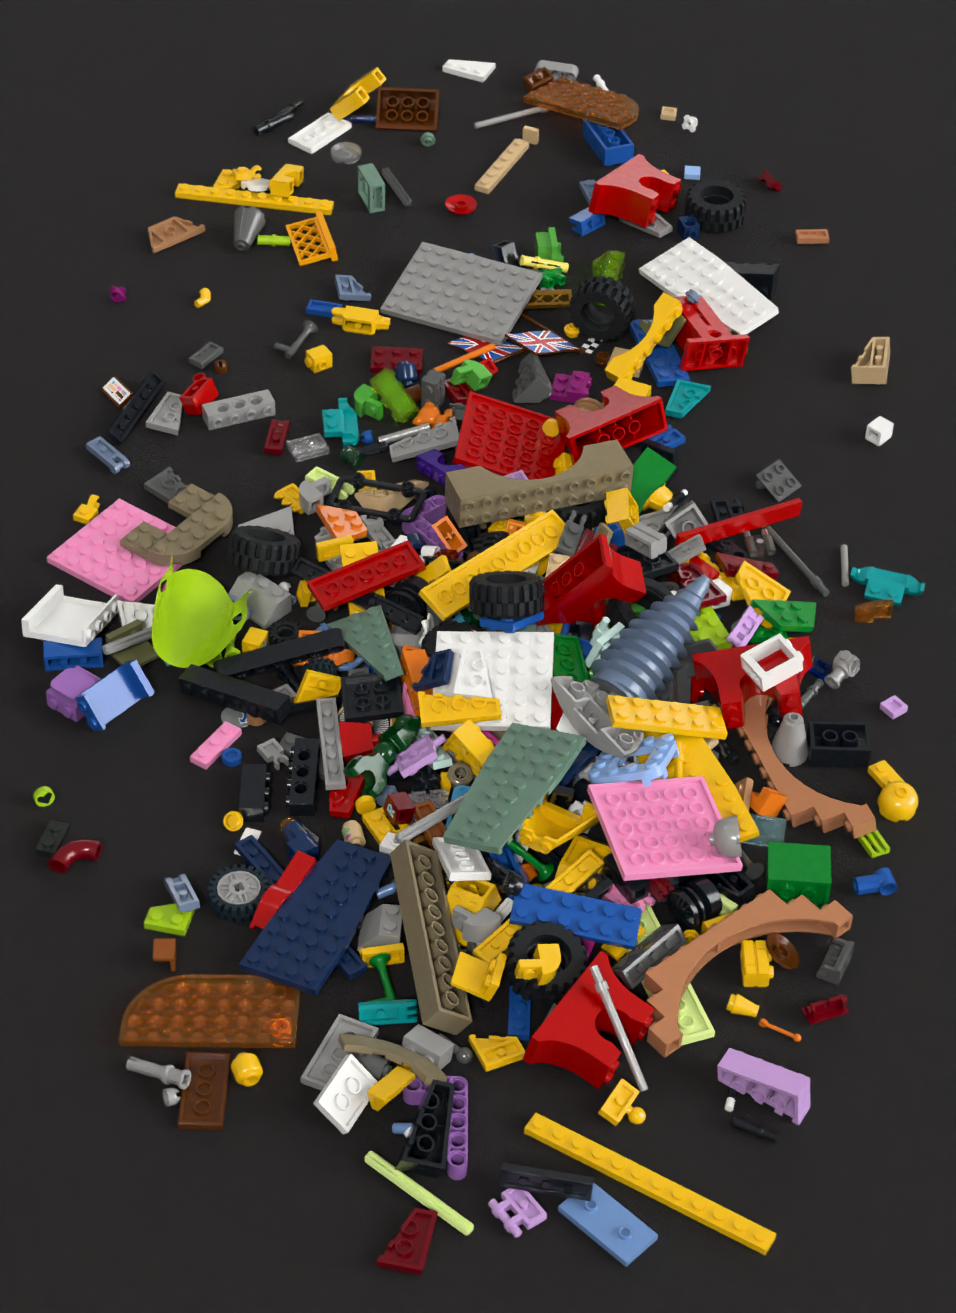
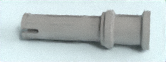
M133 1056L126 1063V1068L129 1071L158 1078L166 1085L170 1083L178 1085L183 1090L189 1086L191 1081L190 1070H179L170 1064L166 1066L158 1065Z

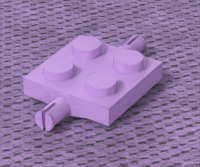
M427 734L412 743L408 749L397 754L395 763L387 770V775L390 776L399 770L403 778H406L407 776L414 775L425 765L432 764L438 758L437 747L447 742L444 734L434 740L430 734Z

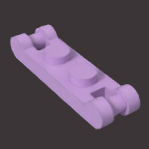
M749 605L725 640L729 643L732 642L736 647L746 646L764 617L756 614L753 611L754 608Z

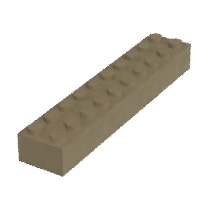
M405 839L390 853L422 1024L457 1035L473 1021L467 992L450 985L459 953L438 852Z

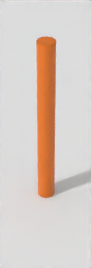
M493 343L435 367L433 370L439 372L446 371L462 364L464 360H471L494 350L495 345Z

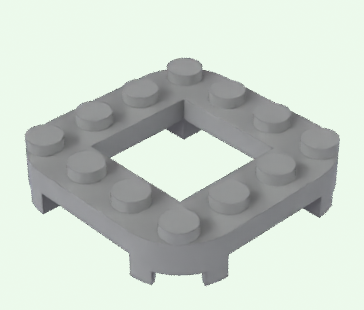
M367 515L360 516L368 529L366 537L371 542L377 541L378 552L390 548L397 540L384 527V520L378 517L376 520L367 519ZM325 526L321 527L320 533L315 536V547L318 542L333 539ZM341 556L324 561L331 571L342 567Z

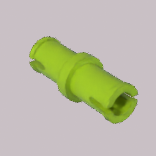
M272 234V236L258 235L257 245L290 247V236H276V234Z

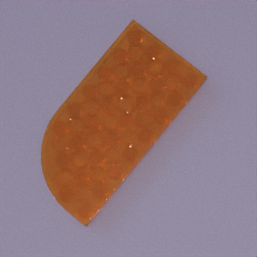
M559 77L557 80L549 82L547 85L539 87V89L523 96V102L619 130L635 122L639 116L638 104L633 99L627 97L626 94H617L611 90H603L601 87L581 84L575 80H567L565 77Z
M189 974L169 977L145 988L128 1005L121 1022L119 1046L295 1048L301 991L257 975Z

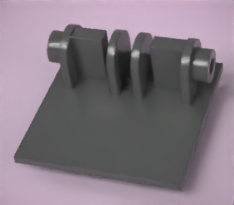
M780 459L756 475L758 478L755 484L756 488H766L778 503L802 487Z

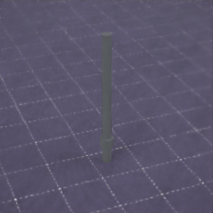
M767 526L765 529H767L769 536L810 580L813 588L818 589L824 597L828 596L830 591L823 585V581L819 576H815L772 527Z

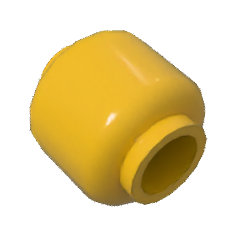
M240 1053L231 1063V1070L238 1084L249 1087L259 1082L263 1069L255 1054Z

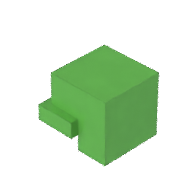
M548 227V232H536L535 256H539L541 259L564 262V256H561V242H557L555 227Z

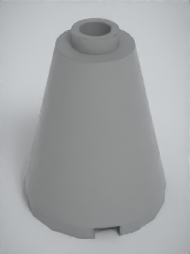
M795 712L787 713L784 716L771 742L772 749L782 765L783 763L790 764L789 767L801 765L808 756L804 719Z

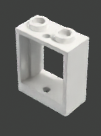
M780 633L740 655L742 669L763 692L803 670L802 661H804L801 652L796 651L789 639H785ZM781 649L789 660L765 672L757 662Z

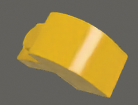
M537 944L533 955L534 959H519L515 969L516 979L531 980L537 978L538 986L551 982L561 962L559 944Z

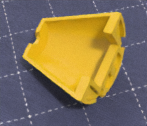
M546 794L543 797L544 802L540 807L536 806L533 809V816L530 819L526 818L524 820L523 828L519 832L520 842L522 845L528 846L535 851L548 854L551 850L585 832L599 822L593 804L586 802L580 816L547 802L548 795Z

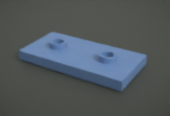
M595 1183L593 1184L591 1201L567 1198L558 1206V1211L625 1267L658 1239L657 1233Z

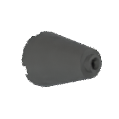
M240 206L234 212V247L239 251H246L250 248L266 222L264 213L253 206H250V208Z

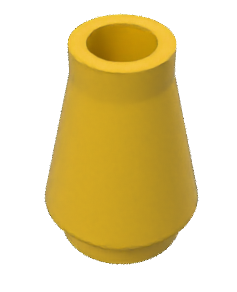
M731 993L726 1010L731 1011L730 1014L756 1018L759 1005L754 1004L738 993L736 995Z

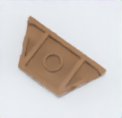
M175 216L148 227V235L153 253L205 232L204 225L201 224L198 227L193 225L192 221L183 220Z

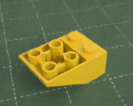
M485 880L454 881L447 894L451 919L453 908L458 905L476 914L485 907L494 911L502 900L496 885ZM453 927L456 943L467 947L468 941L462 939V932Z

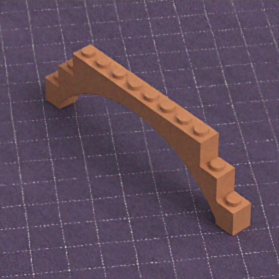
M757 695L748 699L744 704L746 715L744 727H738L736 730L739 737L744 738L746 750L752 752V760L755 765H759L760 775L762 779L766 778L767 787L782 792L788 798L782 807L784 819L790 821L792 827L813 820L815 826H820L823 833L844 826L846 832H850L854 839L877 831L875 817L867 804L846 803L818 793L796 779L782 765L772 749L767 734L768 715L766 711L774 698L767 695Z
M770 889L763 894H758L753 901L742 905L738 911L727 915L722 922L712 925L707 932L696 936L692 942L681 946L676 953L666 956L661 963L655 967H650L646 971L644 987L652 993L646 1003L655 1008L652 1014L654 1022L648 1028L647 1042L664 1058L681 1047L683 1033L679 1031L678 1010L686 988L700 969L722 951L743 940L768 935L773 932H810L838 938L851 928L853 915L836 900L818 909L803 895L790 900L786 904Z

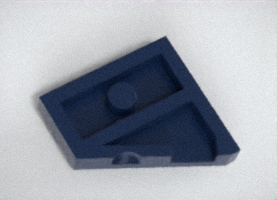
M451 649L432 654L428 664L421 671L423 676L419 683L414 682L412 685L415 692L448 685L454 652Z

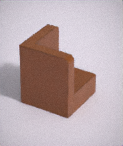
M154 939L153 961H170L171 971H175L176 939Z

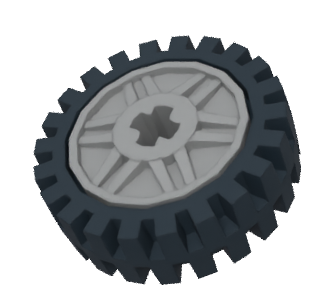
M237 864L232 865V869L229 866L224 867V872L220 869L217 871V875L214 874L208 886V900L212 912L214 911V914L217 917L220 916L224 921L228 918V922L233 923L234 919H237V923H242V919H245V922H250V917L253 918L263 894L270 887L268 878L266 879V875L264 873L261 874V870L258 868L255 871L253 866H249L246 869L244 864H241L240 868L237 867Z

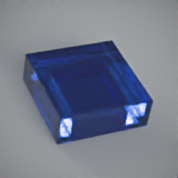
M814 656L812 658V668L808 672L824 681V678L829 674L831 664Z

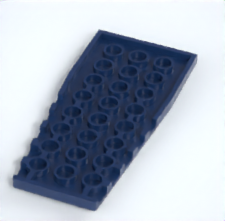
M339 839L336 840L269 920L239 963L240 970L317 996L356 933L357 925L361 924L366 908L369 909L373 895L377 894L381 880L385 879L387 869L392 865L391 857Z

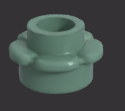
M426 132L422 135L420 141L422 145L429 147L434 145L436 139L432 133Z

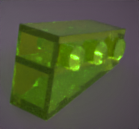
M385 368L369 380L372 384L370 387L375 394L379 393L382 397V404L386 408L389 407L393 412L391 413L393 419L396 422L405 423L418 413L420 409L404 390L403 384L398 382L394 376L395 372Z

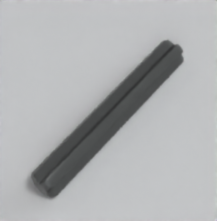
M388 167L383 168L382 175L405 207L411 206V198Z

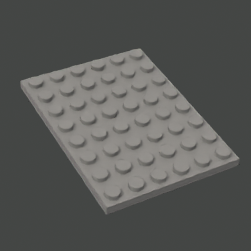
M422 242L380 310L381 313L502 346L507 339L505 334H510L543 277L540 272Z

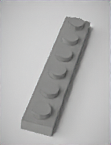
M336 697L316 699L325 790L346 789Z

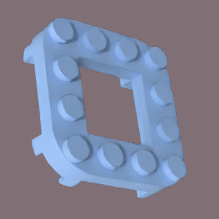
M672 733L655 738L654 736L645 737L638 750L625 758L615 757L602 751L588 771L590 783L603 784L642 780L643 786L646 787L651 785L650 781L653 779H665L668 776L666 767L671 758L680 756L676 740ZM650 754L643 764L630 763L626 766L618 767L624 765L628 757Z

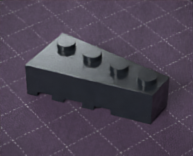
M725 262L771 301L777 287L779 263H774L773 265L759 263V265H755L749 262H744L743 264Z
M433 1079L426 1088L394 1170L439 1178L444 1172L452 1115L454 1083Z

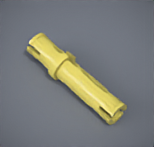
M522 255L520 257L521 266L533 267L536 270L539 268L551 270L560 267L563 273H567L569 268L568 263L541 259L539 256L529 257Z

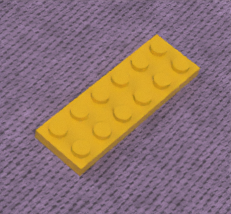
M608 695L606 698L611 724L614 728L725 740L728 735L720 707L624 697L620 695Z

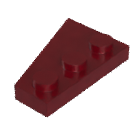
M415 1208L401 1226L400 1232L394 1240L392 1239L387 1245L386 1251L376 1260V1266L422 1275L438 1212Z

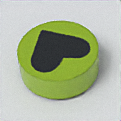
M43 786L34 792L33 798L38 806L45 807L54 801L55 795L50 787Z

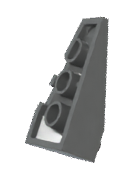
M530 352L520 362L518 370L520 376L515 381L517 388L513 389L512 392L515 403H540L552 394L551 382L538 355Z

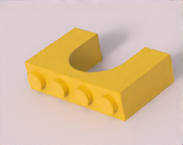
M378 67L352 83L332 105L330 111L338 121L364 105L370 98L368 94L381 86L386 80Z

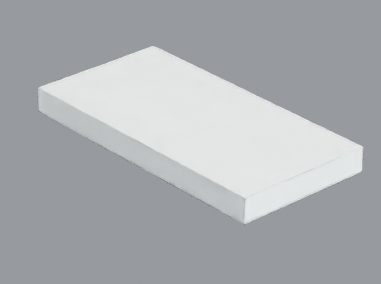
M328 112L289 137L288 143L313 154L351 129L352 124L344 119L338 121L336 117Z
M443 837L433 838L432 845L435 851L438 852L439 860L449 881L491 880V872L480 850L444 843Z

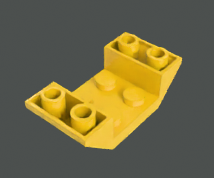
M584 835L574 837L559 863L555 878L589 849L603 861L604 857L612 853L609 844ZM602 867L599 871H597V873H598L600 876H601L602 873H603V872H602L603 867ZM594 878L588 882V889H593L597 886L598 882Z

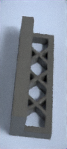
M662 924L611 969L616 977L622 979L627 989H633L645 979V973L650 967H655L661 963L666 956L673 955L688 941L679 924Z

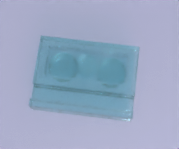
M750 814L759 830L760 836L742 843L767 847L768 841L784 842L787 819Z

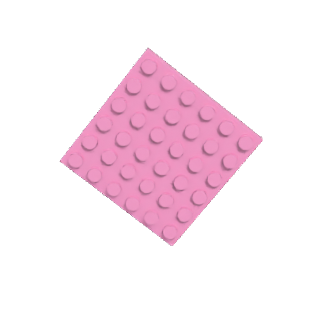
M118 499L48 555L47 562L112 597L115 594L118 595L119 601L139 603L159 586L160 580L168 571L169 566L157 565L121 547L120 540L144 521L167 534L176 527ZM181 563L173 564V573L182 566Z
M703 776L651 780V785L646 787L643 786L642 781L588 785L587 792L623 881L742 870L743 864L739 857H724L717 852L715 845L711 846L709 833H713L714 825L722 817Z

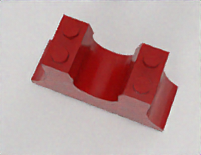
M638 154L595 182L588 211L593 214H607L620 217L646 228L654 223L656 209L668 213L677 206L678 200L676 199L681 190V179L655 168L645 159V156Z
M616 385L601 391L604 407L599 410L582 411L576 406L568 405L555 411L561 442L569 448L572 465L581 457L583 446L617 439L622 448L625 449L668 430L661 397L633 395Z
M599 534L542 580L543 608L541 611H544V619L537 621V626L552 623L573 624L575 621L592 622L593 629H595L603 617H606L605 599L614 598L622 602L635 603L647 594L641 562L618 554L608 545L607 536Z
M809 636L789 639L793 648L796 651H800L804 658V661H802L803 670L764 692L742 669L740 658L742 653L759 644L692 654L696 683L698 686L709 691L718 702L726 729L744 727L746 717L744 704L748 699L757 695H767L774 698L782 719L787 713L791 712L798 713L803 717L800 684L806 672L812 668ZM780 649L757 663L767 672L788 661L789 658Z
M600 951L533 1034L522 1059L529 1065L546 1063L565 1068L599 1090L604 1083L609 1085L614 1078V1072L620 1065L618 1059L621 1052L612 1042L604 1039L597 1032L605 1031L617 1037L600 993L596 992L594 987L595 981L589 968L598 965L603 980L607 981L609 986L608 992L630 1045L634 1046L638 1039L642 1041L645 1038L649 1026L654 1021L652 1014L655 1008L631 993L617 979L611 969L608 955Z

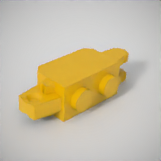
M347 305L346 308L335 307L331 309L332 315H335L331 318L332 323L342 325V329L347 332L373 335L376 330H388L390 326V318L379 315V310Z

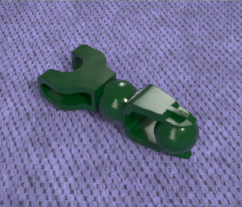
M400 715L396 718L394 724L378 737L379 743L374 745L372 753L351 759L346 765L343 773L347 778L356 777L360 774L363 775L365 786L361 791L362 796L369 795L375 799L385 789L389 765L395 761L397 754L405 751L410 746L421 723L419 716Z

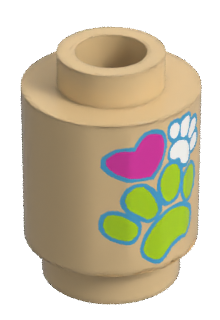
M350 820L343 824L342 835L344 841L364 847L366 840L361 825L355 820Z

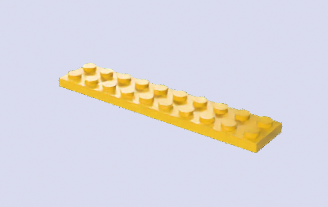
M552 509L420 590L419 595L444 622L469 606V582L473 576L494 571L524 572L548 557L550 553L556 552L555 549L565 522Z

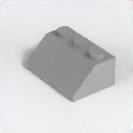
M244 572L236 579L229 592L230 595L239 600L248 590L252 589L247 596V607L250 609L249 619L264 629L292 611L291 594L261 574Z

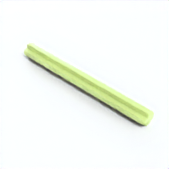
M369 1151L365 1155V1162L428 1209L438 1212L439 1217L461 1233L468 1236L473 1231V1223L403 1172L394 1170L395 1167L377 1153Z

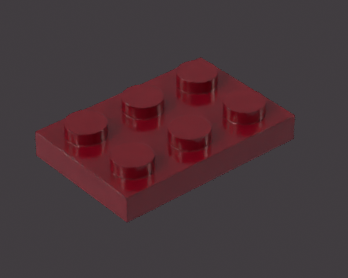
M372 347L370 373L395 374L394 368L397 366V363L409 360L410 363L416 365L417 374L422 375L423 348Z

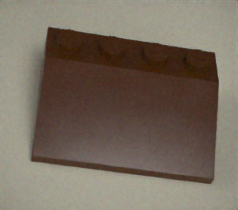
M378 87L376 129L437 132L439 89Z

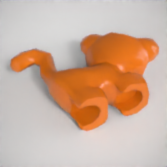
M428 401L420 408L412 423L418 426L429 423L433 429L440 422L444 424L450 421L449 418L453 417L452 409H446L444 415H441L439 408L434 403Z

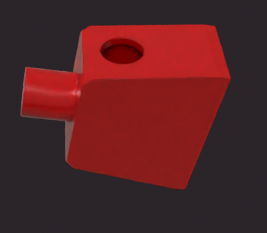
M339 722L343 764H348L355 756H366L372 753L374 745L379 743L378 737L382 733L372 734V727L369 723Z

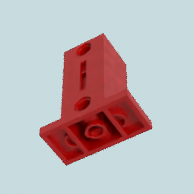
M700 295L701 298L698 304H691L686 300L687 296L674 297L681 302L683 309L681 314L686 318L684 326L675 338L684 351L680 369L682 371L743 366L750 341L748 334L732 335L702 295Z

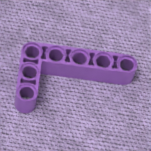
M435 495L426 499L417 518L413 522H402L404 533H419L424 538L426 545L439 546L441 555H445L447 558L463 560V551L461 550L452 556L432 528L433 523L446 516L447 505L443 495ZM414 506L404 510L402 515H410Z
M415 1075L416 1079L403 1089V1100L409 1105H420L426 1088L429 1086L425 1085L417 1075ZM446 1076L447 1082L455 1084L447 1150V1175L453 1180H461L467 1175L468 1083L465 1078L460 1076Z

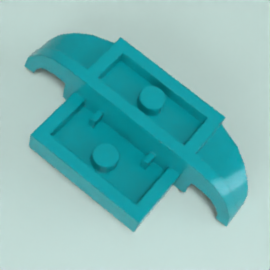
M338 398L339 409L322 410L324 438L342 437L343 448L355 446L360 441L357 413L350 407L347 398Z
M873 566L861 569L852 567L850 574L854 581L867 585L864 599L899 607L901 606L904 594L920 595L923 593L926 584L919 583L909 574H900L874 568Z

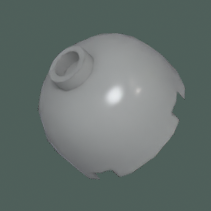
M737 816L720 819L714 825L713 833H709L711 846L715 845L717 852L724 857H742Z

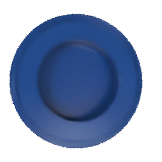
M227 748L222 752V763L224 765L235 767L241 763L242 754L240 750Z

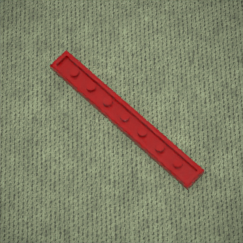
M797 498L677 533L674 547L697 534L701 535L704 544L800 516L802 501Z

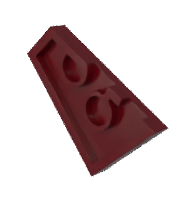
M716 552L715 560L726 577H735L741 564L746 561L770 578L778 579L779 572L774 564L770 562Z

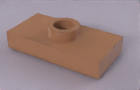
M827 229L795 230L797 244L829 243L830 238Z

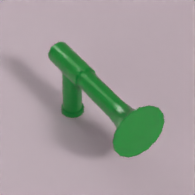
M514 833L511 843L505 845L538 871L539 881L548 879L554 870V865L552 863L545 865L539 862L517 842Z
M378 954L369 960V965L378 969L385 997L371 1001L367 1000V1002L396 1000L386 968V964L390 961V955Z

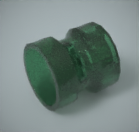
M346 445L340 453V460L344 463H349L351 467L356 469L362 465L364 453L358 450L355 451L354 447Z

